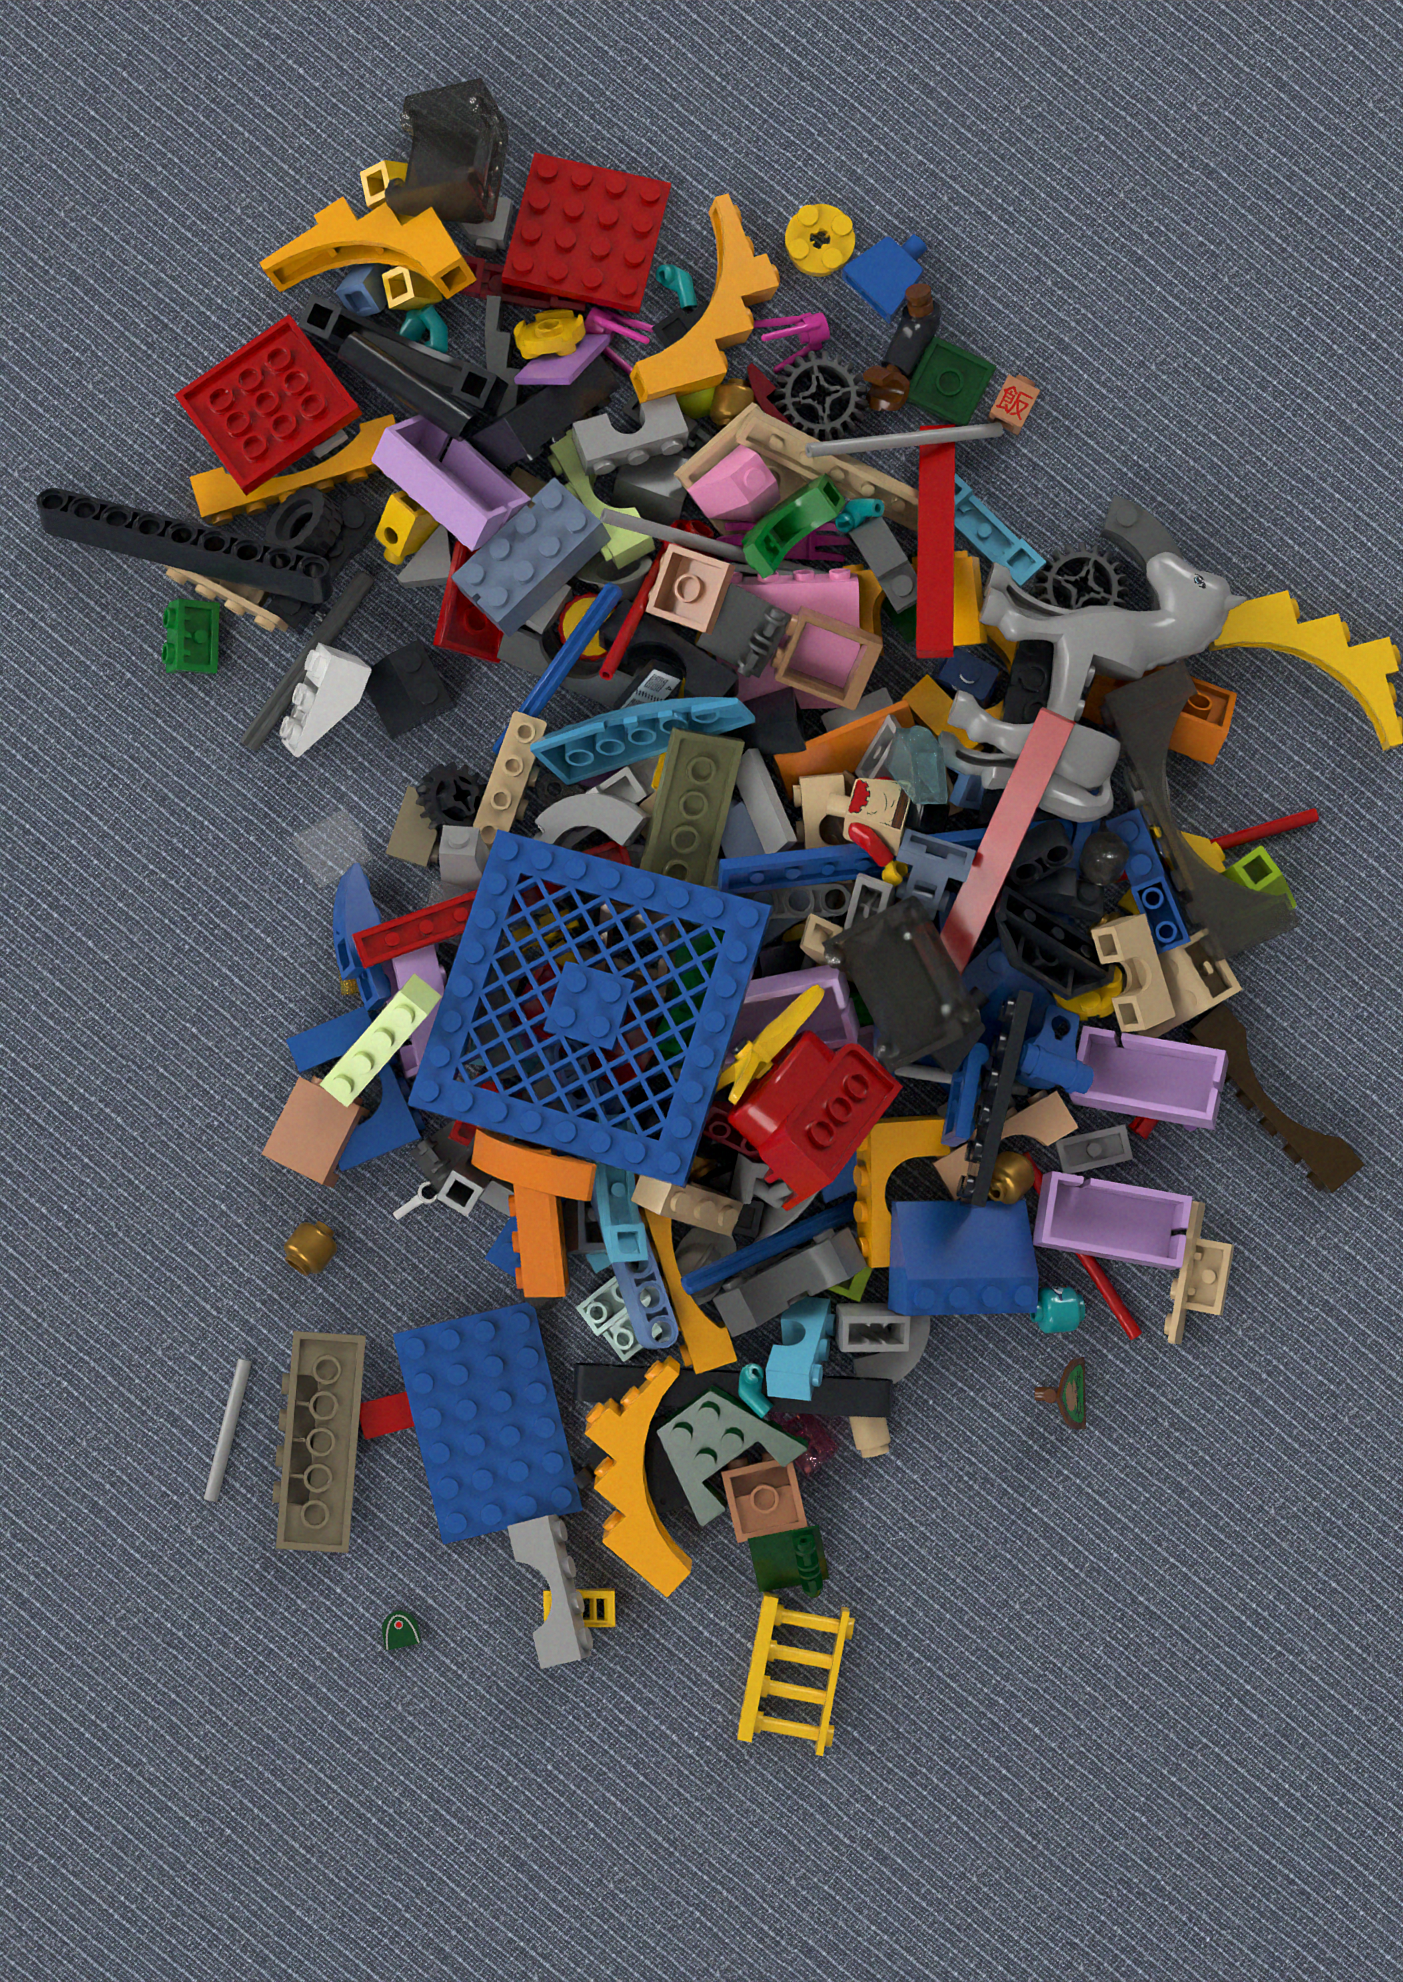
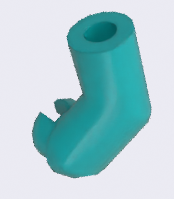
M672 264L661 265L657 268L655 272L656 280L678 294L682 310H691L698 306L692 277L688 272Z
M427 304L417 313L430 332V341H426L424 346L445 354L448 350V327L431 304Z
M853 499L844 507L842 513L836 517L835 525L839 531L843 533L849 532L861 525L867 517H880L884 513V504L879 499Z

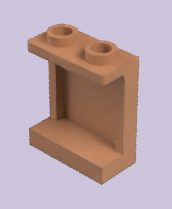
M314 1075L311 1082L299 1077L262 1155L322 1185L334 1188L340 1176L334 1173V1170L362 1115L367 1117L370 1110L360 1106L363 1099L356 1097L348 1107H345L319 1085L322 1079Z

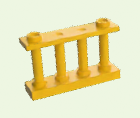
M764 1592L738 1725L737 1740L752 1742L753 1732L760 1734L761 1730L814 1740L816 1741L815 1754L823 1756L824 1747L832 1746L835 1726L829 1725L844 1641L845 1639L851 1640L855 1618H850L849 1609L842 1606L839 1619L784 1609V1605L778 1604V1594ZM781 1623L836 1633L833 1653L831 1655L779 1645L777 1640L771 1639L773 1626H780ZM774 1659L829 1669L826 1690L770 1680L771 1676L764 1675L767 1661L774 1662ZM767 1695H774L823 1705L819 1726L763 1716L764 1712L758 1711L760 1697L767 1698Z

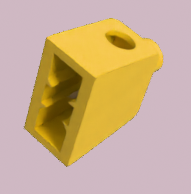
M403 490L391 494L375 535L386 546L383 553L384 558L392 564L400 565L407 555L418 552L441 523L437 522L417 501L410 498L408 493Z

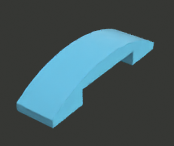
M955 473V529L990 564L993 565L996 562L1009 568L1012 579L1018 587L1022 588L1047 564L1046 561L1023 538L1019 540L973 495V490Z
M618 1114V1115H606V1116H607L608 1120L610 1121V1120L616 1118L617 1116H619V1115H621V1114ZM597 1116L596 1122L603 1124L600 1117ZM631 1120L615 1127L635 1133ZM594 1161V1164L597 1165L595 1182L598 1210L610 1262L620 1263L648 1260L644 1223H639L637 1204L630 1201L636 1188L634 1173Z

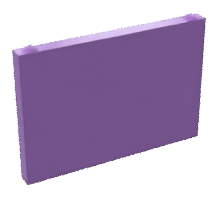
M585 334L583 339L576 343L577 350L572 354L559 356L555 352L541 354L539 357L533 358L515 376V384L570 385L612 341L611 335Z

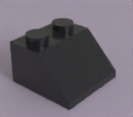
M420 639L388 654L371 667L372 670L365 688L392 740L455 708Z

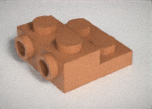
M669 543L667 551L660 559V571L655 585L649 591V602L645 612L712 635L736 566Z
M767 1451L761 1454L763 1460L749 1463L747 1457L737 1458L727 1463L728 1468L721 1470L737 1543L748 1541V1538L808 1527L793 1461L782 1467Z

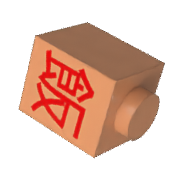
M1008 375L988 415L987 421L991 423L1000 422L1004 429L1019 435L1040 390L1035 388V383L1024 376L1017 375L1013 377Z

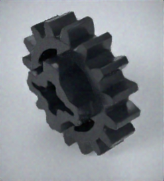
M451 762L447 766L441 763L422 777L424 782L417 787V791L423 794V796L416 800V804L425 808L420 817H429L431 822L428 828L432 830L438 826L440 828V837L442 836L443 825L473 827L482 802L483 792L486 790L487 784L479 785L477 781L480 774L477 772L472 776L469 775V767L466 764L457 770L455 762Z

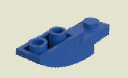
M1141 808L1105 821L1121 862L1125 866V872L1132 886L1130 889L1140 914L1146 915L1157 955L1191 942L1173 884L1157 843L1153 840Z
M354 863L341 877L336 892L333 909L334 948L342 981L356 979L365 1009L370 1011L379 1009L392 996L391 982L389 977L384 974L381 963L366 969L363 968L351 936L354 933L381 924L380 911L374 906L370 894L369 879L363 874L360 863Z

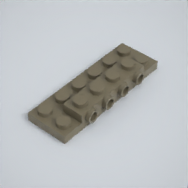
M293 1331L290 1373H283L281 1394L288 1395L287 1409H280L278 1425L279 1431H285L284 1445H277L275 1467H282L281 1481H274L272 1503H279L276 1549L348 1553L366 1335Z

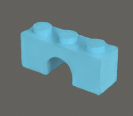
M806 1296L783 1311L781 1317L783 1345L773 1344L766 1367L768 1396L811 1401L814 1387H820L823 1375L821 1362L828 1360L830 1351L828 1337L829 1335H835L836 1314H831L830 1299Z

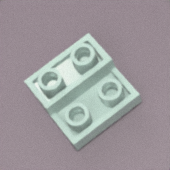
M629 1264L630 1269L636 1272L637 1270ZM616 1276L576 1307L596 1336L603 1334L623 1362L629 1360L644 1348L636 1339ZM643 1289L640 1293V1301L647 1307L650 1304L651 1298L649 1292ZM657 1323L652 1327L654 1339L662 1333V1329Z

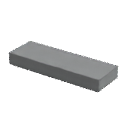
M748 749L741 756L735 782L765 853L786 852L797 842L796 836L759 749Z

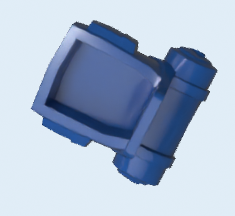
M1052 1004L1045 1008L1040 1033L1022 1043L1015 1079L1019 1083L1041 1090L1061 1085L1065 1092L1070 1094L1075 1091L1085 1094L1093 1083L1094 1070L1092 1067L1083 1064L1082 1061L1077 1060L1075 1041L1080 1020L1079 1015ZM1054 1017H1061L1068 1025L1067 1034L1060 1037V1040L1055 1039V1032L1051 1026Z

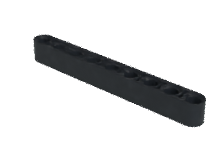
M59 488L46 489L40 492L36 498L42 528L47 534L308 603H323L333 593L329 563L324 557Z
M587 1362L574 1363L573 1400L606 1403L612 1398L618 1404H621V1399L630 1388L635 1386L639 1389L647 1380L644 1375L651 1366ZM680 1367L678 1377L662 1396L658 1406L683 1407L711 1385L716 1386L746 1404L738 1394L741 1370L711 1369L696 1374L693 1368ZM764 1372L761 1393L774 1405L768 1412L886 1418L891 1417L893 1380L874 1377L822 1375L820 1387H814L811 1401L768 1396L766 1372Z

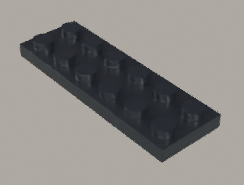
M1018 990L1007 995V999H1002L999 1004L997 1020L1001 1021L999 1034L993 1035L989 1047L990 1056H993L991 1069L985 1070L981 1082V1091H985L983 1105H977L973 1117L975 1119V1126H977L975 1140H969L964 1160L969 1162L967 1175H961L957 1186L956 1196L961 1197V1206L973 1209L985 1208L1034 993Z

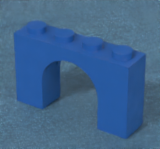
M365 1006L286 1039L299 1072L304 1074L340 1059L378 1016L377 1011H366ZM395 1053L378 1072L382 1083L381 1103L369 1120L355 1127L338 1162L342 1172H346L424 1138L421 1130L426 1128L425 1122L419 1109L412 1111L411 1106L407 1104V1097L410 1096L411 1089L405 1076L400 1078L397 1076L393 1066L398 1063Z

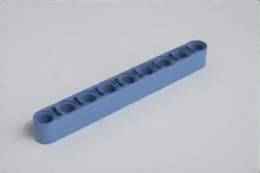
M567 1039L574 1053L584 1048L580 1042ZM561 1042L544 1051L551 1066L560 1061L558 1052L560 1047L564 1048ZM587 1056L578 1061L585 1075L592 1073ZM573 1064L556 1073L563 1088L580 1079ZM549 1077L553 1092L555 1093L557 1090ZM593 1081L590 1085L596 1097L599 1098L600 1094L596 1082ZM584 1087L581 1088V1097L579 1099L574 1098L572 1094L567 1095L574 1110L592 1102ZM558 1100L557 1104L560 1112L568 1114L562 1100ZM595 1109L584 1116L596 1122V1117L599 1115ZM575 1156L577 1159L594 1164V1161ZM594 1179L590 1202L604 1241ZM638 1210L639 1223H643ZM645 1231L648 1260L639 1261V1268L636 1272L630 1269L628 1262L611 1264L637 1341L647 1349L667 1348L677 1340L678 1326ZM643 1289L649 1292L651 1298L650 1304L647 1307L640 1301V1293ZM655 1323L662 1329V1337L658 1342L652 1336V1327Z

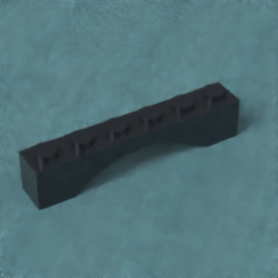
M311 294L297 325L309 335L338 348H341L343 342L351 333L357 331L453 399L493 417L509 385L499 376L419 344L314 294Z

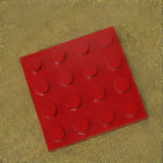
M534 152L502 273V283L640 314L671 191V183Z
M290 314L174 394L246 496L363 414Z

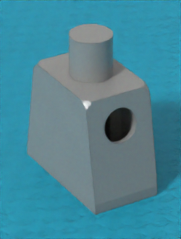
M839 1303L836 1306L835 1341L842 1352H909L911 1316H905L889 1310L888 1304ZM888 1323H892V1329L890 1332L887 1329Z

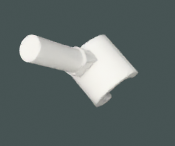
M432 1182L422 1183L417 1191V1195L393 1212L397 1220L421 1204H432L437 1200L438 1194L432 1199H426L422 1196V1189L429 1186Z

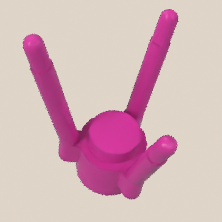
M597 307L592 308L584 322L585 334H610L611 339H613L617 332L644 344L650 342L648 337L619 324L653 332L652 327L654 326L617 315L607 309L602 311ZM606 346L602 352L630 376L633 368L610 347Z
M809 312L799 316L754 320V329L795 324L794 327L762 335V341L797 334L801 344L808 343L806 347L773 368L774 373L782 371L786 364H794L795 357L797 356L803 358L810 351L815 352L823 349L821 342L830 339V331L822 312L813 315Z

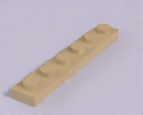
M753 408L737 431L736 442L812 480L827 473L839 492L851 500L856 498L881 500L885 508L883 516L918 533V490L847 454L808 458L805 452L806 444L821 441L756 408Z

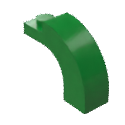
M827 473L809 482L778 504L742 539L741 543L744 546L742 551L745 553L749 566L757 570L763 579L776 571L784 556L796 543L840 513L846 500Z

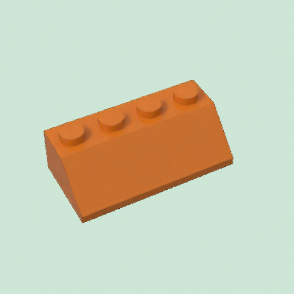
M1156 666L1154 669L1145 671L1141 679L1137 681H1123L1094 674L1084 698L1085 705L1081 716L1088 718L1096 724H1104L1120 730L1128 736H1136L1152 742L1160 748L1184 754L1195 761H1202L1213 765L1228 735L1237 693L1165 666Z
M904 699L806 742L807 750L774 755L772 765L788 802H794L793 785H799V776L843 773L846 769L853 775H856L855 769L888 714L896 717L907 736L911 752L914 754V749L919 748L921 741L907 700Z
M548 1147L533 1148L557 1156V1150ZM513 1184L514 1195H508L510 1217H517L518 1231H512L514 1253H520L521 1267L515 1268L517 1289H524V1297H565L570 1291L561 1197Z

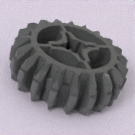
M810 351L808 353L809 362L805 363L801 356L795 357L797 369L789 364L784 366V371L788 377H777L776 383L782 388H777L773 393V397L781 401L773 405L779 412H784L782 415L791 422L795 429L819 440V437H824L826 441H832V435L834 434L838 440L845 439L846 436L843 428L850 433H854L857 427L852 420L862 422L864 414L858 409H865L868 405L866 399L860 398L867 394V386L857 385L861 382L863 375L855 373L850 376L854 369V364L849 362L844 367L840 366L842 362V355L837 354L834 362L828 361V351H823L822 360H816L815 352ZM822 374L835 377L845 388L841 389L840 386L828 385L824 381ZM810 375L811 388L804 393H800L799 397L791 398L795 385L801 379ZM817 385L819 393H824L823 397L828 396L823 412L821 405L817 404V400L815 402L812 401L815 399ZM849 399V406L846 412L836 421L830 422L829 410L833 406L841 404V400ZM795 409H800V412L810 411L814 413L818 424L804 420Z
M1085 542L1079 543L1078 552H1075L1072 544L1068 543L1064 547L1065 556L1060 550L1054 549L1052 557L1055 562L1044 558L1047 564L1043 568L1047 571L1040 570L1035 574V578L1044 583L1034 584L1032 591L1043 594V596H1039L1036 599L1046 604L1058 605L1052 590V586H1055L1059 592L1067 597L1068 610L1080 609L1086 603L1094 605L1101 603L1106 606H1118L1123 609L1126 607V602L1117 598L1127 596L1129 593L1128 588L1118 586V584H1122L1127 580V575L1115 574L1122 564L1120 561L1112 565L1108 563L1112 556L1110 551H1107L1103 557L1098 556L1100 546L1097 544L1093 546L1089 553L1086 552L1087 546ZM1077 563L1084 564L1078 576L1064 575V577L1055 575L1065 566ZM1095 569L1104 577L1108 586V594L1103 593L1104 589L1096 586L1094 583L1093 573ZM1086 575L1084 591L1089 593V595L1084 593L1075 605L1077 589L1072 587V585L1077 587L1078 583H1081Z

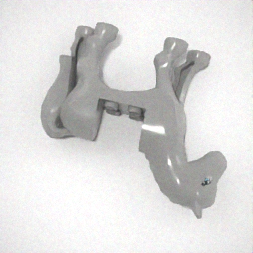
M1166 551L1152 557L1146 565L1147 579L1157 595L1160 610L1137 612L1128 611L1118 606H1088L1068 610L1046 604L1025 593L1012 579L1009 568L994 562L984 586L983 595L986 597L980 612L979 622L997 626L1005 639L1009 641L1047 640L1052 642L1054 645L1053 667L1046 709L1072 721H1079L1085 705V701L1081 700L1080 697L1084 687H1089L1094 674L1123 681H1137L1141 679L1145 671L1154 669L1156 666H1164L1203 652L1211 642L1218 639L1221 635L1222 627L1227 620L1229 611L1241 605L1247 599L1244 596L1232 595L1225 578L1209 572L1199 571L1175 553ZM958 690L952 703L947 723L954 727L965 729L969 739L973 742L990 743L1003 753L987 754L966 748L954 733L942 730L935 745L931 763L939 767L950 766L964 775L981 776L984 789H1005L1034 723L1011 724L1002 722L982 709L973 695ZM1076 724L1039 807L1063 819L1080 823L1095 821L1109 814L1113 808L1110 775L1114 771L1119 757L1120 743L1104 733ZM1099 787V793L1096 796L1089 792Z

